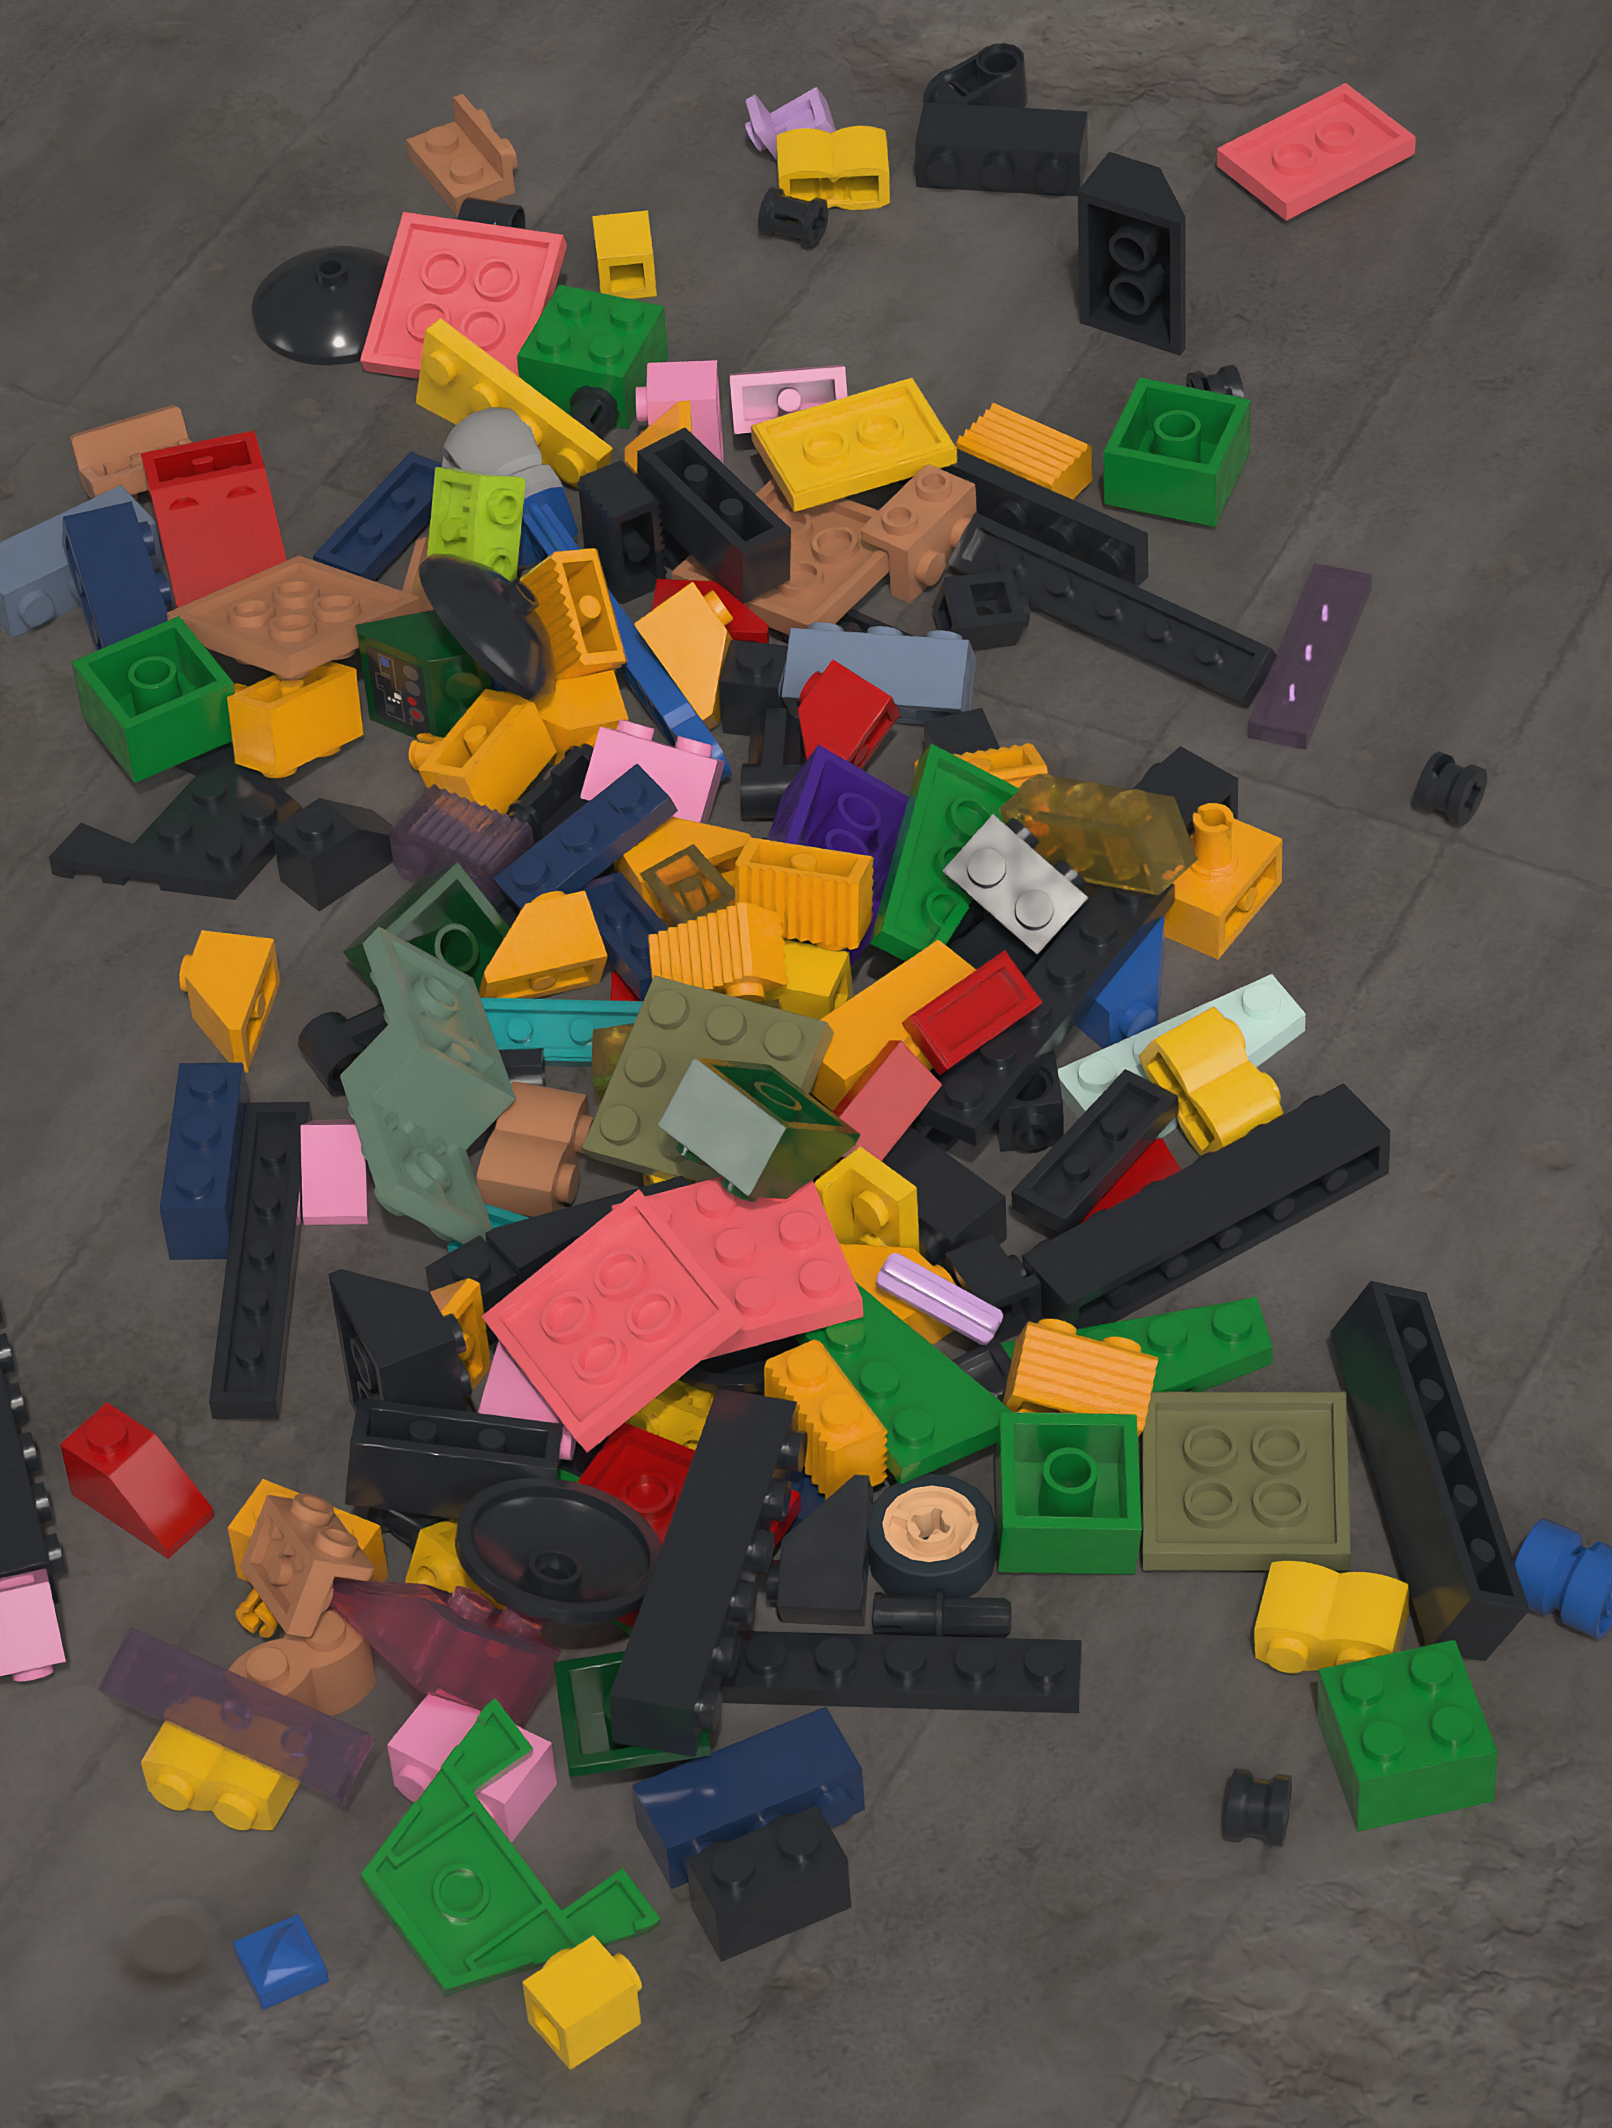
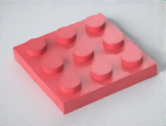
M403 212L360 359L364 370L419 379L425 330L441 318L519 377L517 354L554 294L567 248L564 236L561 234Z
M723 1176L646 1196L656 1211L748 1322L702 1360L863 1317L862 1297L813 1180L809 1181L788 1199L758 1197L756 1202L743 1200L722 1186ZM621 1203L612 1205V1210H614Z
M639 1189L481 1316L586 1452H589L748 1323Z

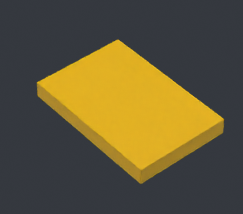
M913 378L751 425L752 442L794 512L914 477L926 465H932L940 469L957 463L956 446Z

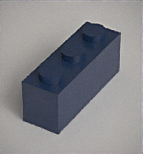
M132 501L64 516L62 546L95 651L168 621L166 607L172 605L169 584L163 571L154 572L150 556L155 555L152 531L148 521L138 522Z
M179 1063L160 1202V1214L170 1260L227 1259L246 1102H250L243 1063Z
M826 1706L712 1752L711 1755L702 1756L632 1785L637 1827L671 1890L689 1883L687 1858L699 1854L703 1849L715 1842L731 1841L763 1828L778 1816L797 1814L817 1805L831 1828L844 1823L853 1814L865 1810L862 1768Z

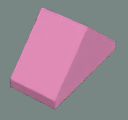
M354 1119L311 1120L300 1125L304 1225L368 1224L373 1177L368 1162L361 1152L362 1143Z

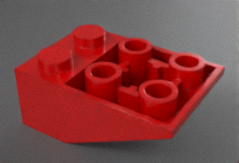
M254 430L140 453L149 505L153 520L157 525L160 547L176 608L287 561L265 466Z

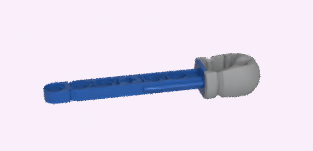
M491 407L469 414L451 430L442 447L444 455L442 467L458 468L490 475L518 476L525 479L518 569L533 568L553 552L580 550L575 543L579 532L561 481L550 465H542L541 452L536 444L531 427L522 421L512 409ZM609 591L628 663L622 664V667L617 669L672 746L675 747L678 736L712 745L713 749L710 757L726 761L720 782L732 775L731 768L719 744L698 714L694 712L686 697Z

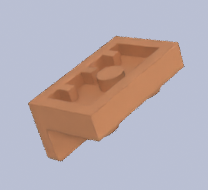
M464 94L452 97L453 122L434 127L425 133L406 139L408 157L456 215L459 214L461 205L467 197L496 201L514 194L513 170L518 166L516 153L507 138L501 139L496 134L486 113L481 108L476 110Z
M304 1493L296 1494L294 1499L273 1495L266 1496L240 1565V1569L285 1633L310 1638L320 1613L325 1612L330 1605L333 1595L334 1577L370 1581L375 1568L359 1547L358 1540L347 1531L336 1516L333 1506L317 1496Z

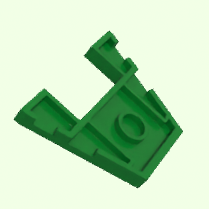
M496 1698L485 1705L477 1716L474 1725L459 1745L454 1747L442 1763L437 1775L419 1799L414 1801L360 1874L361 1884L444 1996L543 1966L557 1952L568 1948L573 1949L593 1935L603 1946H608L650 1933L659 1926L661 1918L623 1868L567 1908L560 1909L482 1805L476 1795L530 1758L533 1752V1747Z

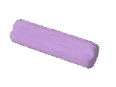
M892 1253L886 1259L877 1275L876 1285L878 1288L980 1345H987L992 1340L1002 1322L1003 1313L1001 1310L899 1253Z

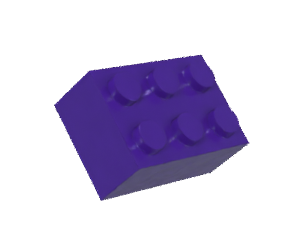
M818 745L783 792L767 840L867 855L874 858L872 866L874 869L872 876L874 880L872 886V921L858 948L851 950L848 948L843 949V951L849 952L850 963L853 965L870 943L909 797Z

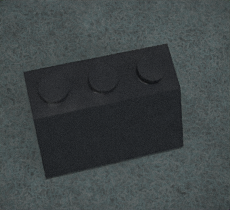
M1108 152L1077 191L1080 323L1181 356L1186 349V217L1160 167Z
M343 1269L328 1274L349 1399L355 1412L359 1398L472 1412L467 1401L464 1399V1397L472 1395V1385L466 1368L458 1357V1354L466 1352V1343L459 1323L452 1313L443 1316L430 1292Z

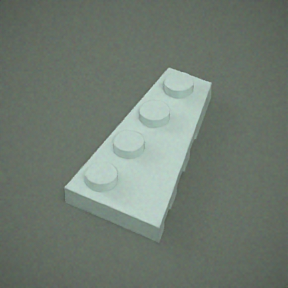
M1272 974L1059 1068L1058 1075L1062 1099L1079 1119L1124 1069L1150 1081L1139 1059L1141 1052L1153 1039L1213 1006L1225 1018L1231 1019L1240 1028L1245 1038V1051L1248 1060L1256 1067L1305 1031L1306 1014ZM1175 1117L1155 1139L1163 1138L1177 1128V1118Z

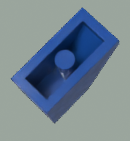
M1164 916L1075 1024L1102 1049L1158 1025L1165 960Z

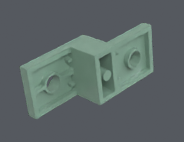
M378 927L366 939L363 946L372 970L370 977L378 988L385 1009L384 1019L388 1026L340 1075L349 1103L347 1109L355 1121L362 1143L361 1152L368 1162L376 1187L374 1189L375 1196L380 1204L390 1213L396 1216L407 1215L427 1225L436 1236L445 1241H452L454 1239L465 1244L479 1235L486 1241L485 1233L493 1228L466 1150L508 1108L516 1097L474 979L385 929Z

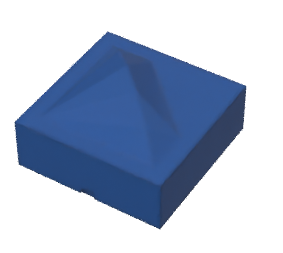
M299 1914L232 1942L235 1957L262 2010L329 1982L326 1966Z

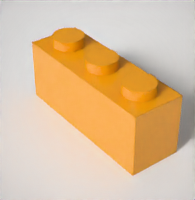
M937 940L820 1019L830 1025L834 1035L810 1093L833 1111L889 1040H901L930 1071L933 1066L904 1028L902 1022L973 973L976 969L941 941Z

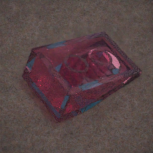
M333 1579V1595L330 1606L418 1691L482 1711L487 1703L496 1698L512 1721L521 1723L562 1652L540 1632L544 1625L542 1621L523 1616L506 1607L504 1610L494 1608L483 1596L462 1586H456L453 1593L418 1583Z

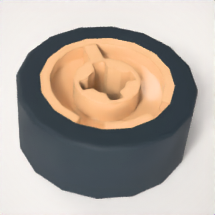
M931 1473L922 1475L902 1485L898 1482L886 1488L872 1504L871 1519L867 1521L866 1530L870 1553L869 1565L873 1578L885 1593L909 1595L936 1594L937 1588H945L946 1597H970L977 1593L992 1576L997 1558L996 1523L991 1504L976 1487L957 1477Z

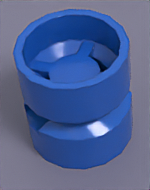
M1547 1518L1540 1519L1529 1532L1515 1560V1566L1529 1609L1543 1616L1549 1615L1557 1609L1560 1611L1561 1621L1564 1625L1596 1639L1603 1638L1612 1627V1546L1598 1541L1590 1548L1584 1547L1583 1539L1579 1532Z

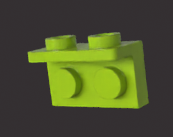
M435 467L427 558L436 553L454 554L493 568L509 582L516 579L525 479L518 476L490 475L458 468Z

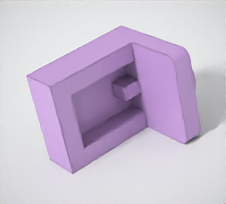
M817 87L772 113L768 112L756 95L745 100L751 118L750 121L745 123L749 137L760 152L768 149L776 160V136L780 133L800 128L819 129L829 133L836 131L828 102Z

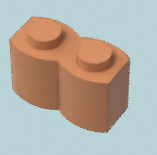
M513 1081L511 1086L516 1099L497 1119L495 1130L490 1135L483 1151L476 1182L484 1203L517 1214L535 1217L560 1210L563 1202H573L577 1193L580 1176L577 1164L581 1154H586L582 1150V1146L595 1116L589 1115L588 1095Z
M340 1602L330 1603L326 1611L320 1613L311 1638L285 1633L282 1639H275L257 1645L241 1655L231 1665L225 1675L233 1712L241 1717L254 1716L278 1722L299 1732L304 1738L315 1728L320 1718L334 1716L354 1707L371 1692L377 1682L368 1631Z

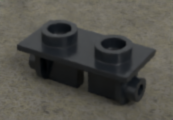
M585 743L580 746H571L565 752L564 759L550 771L551 775L546 780L542 779L521 800H515L508 807L509 815L493 831L494 836L527 851L588 803L589 800L582 799L580 796L594 748Z

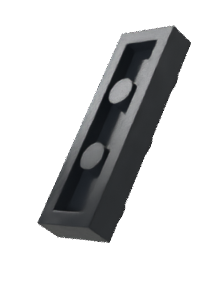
M1124 1069L1011 1191L1012 1209L1059 1234L1074 1228L1179 1113L1178 1095Z

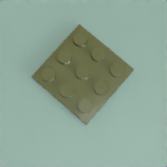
M654 975L582 1146V1150L591 1159L664 1180L684 1176L691 1184L722 1177L711 1166L697 1164L680 1154L676 1149L678 1141L658 1126L693 1058L699 1057L771 1065L809 1094L834 1031L825 1021Z
M1151 1392V1399L1145 1418L1146 1423L1143 1429V1570H1270L1272 1562L1300 1561L1320 1565L1334 1571H1350L1351 1542L1346 1392Z

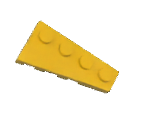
M438 319L425 330L416 404L455 425H458L469 414L487 408L512 409L522 421L531 427L536 444L541 452L542 465H550L561 481L578 489V481L581 476L610 465L613 448L444 320Z

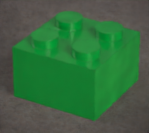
M558 285L517 354L519 378L567 414L571 410L570 399L576 389L582 386L602 388L610 393L618 403L620 415L613 427L628 430L637 415L636 387H647V363L667 362L669 358L664 306L581 288ZM600 406L597 407L594 414H599L601 412Z
M1139 377L1103 452L1104 504L1216 527L1250 453L1251 399Z
M180 616L72 661L82 716L134 783L232 741L227 697L235 693L234 683Z
M1000 1412L995 1451L998 1572L1135 1575L1142 1532L1137 1414Z
M1455 1640L1318 1670L1317 1720L1357 1832L1494 1802L1498 1751Z

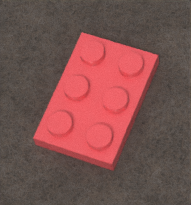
M1345 83L1217 148V166L1287 221L1414 155L1416 136Z

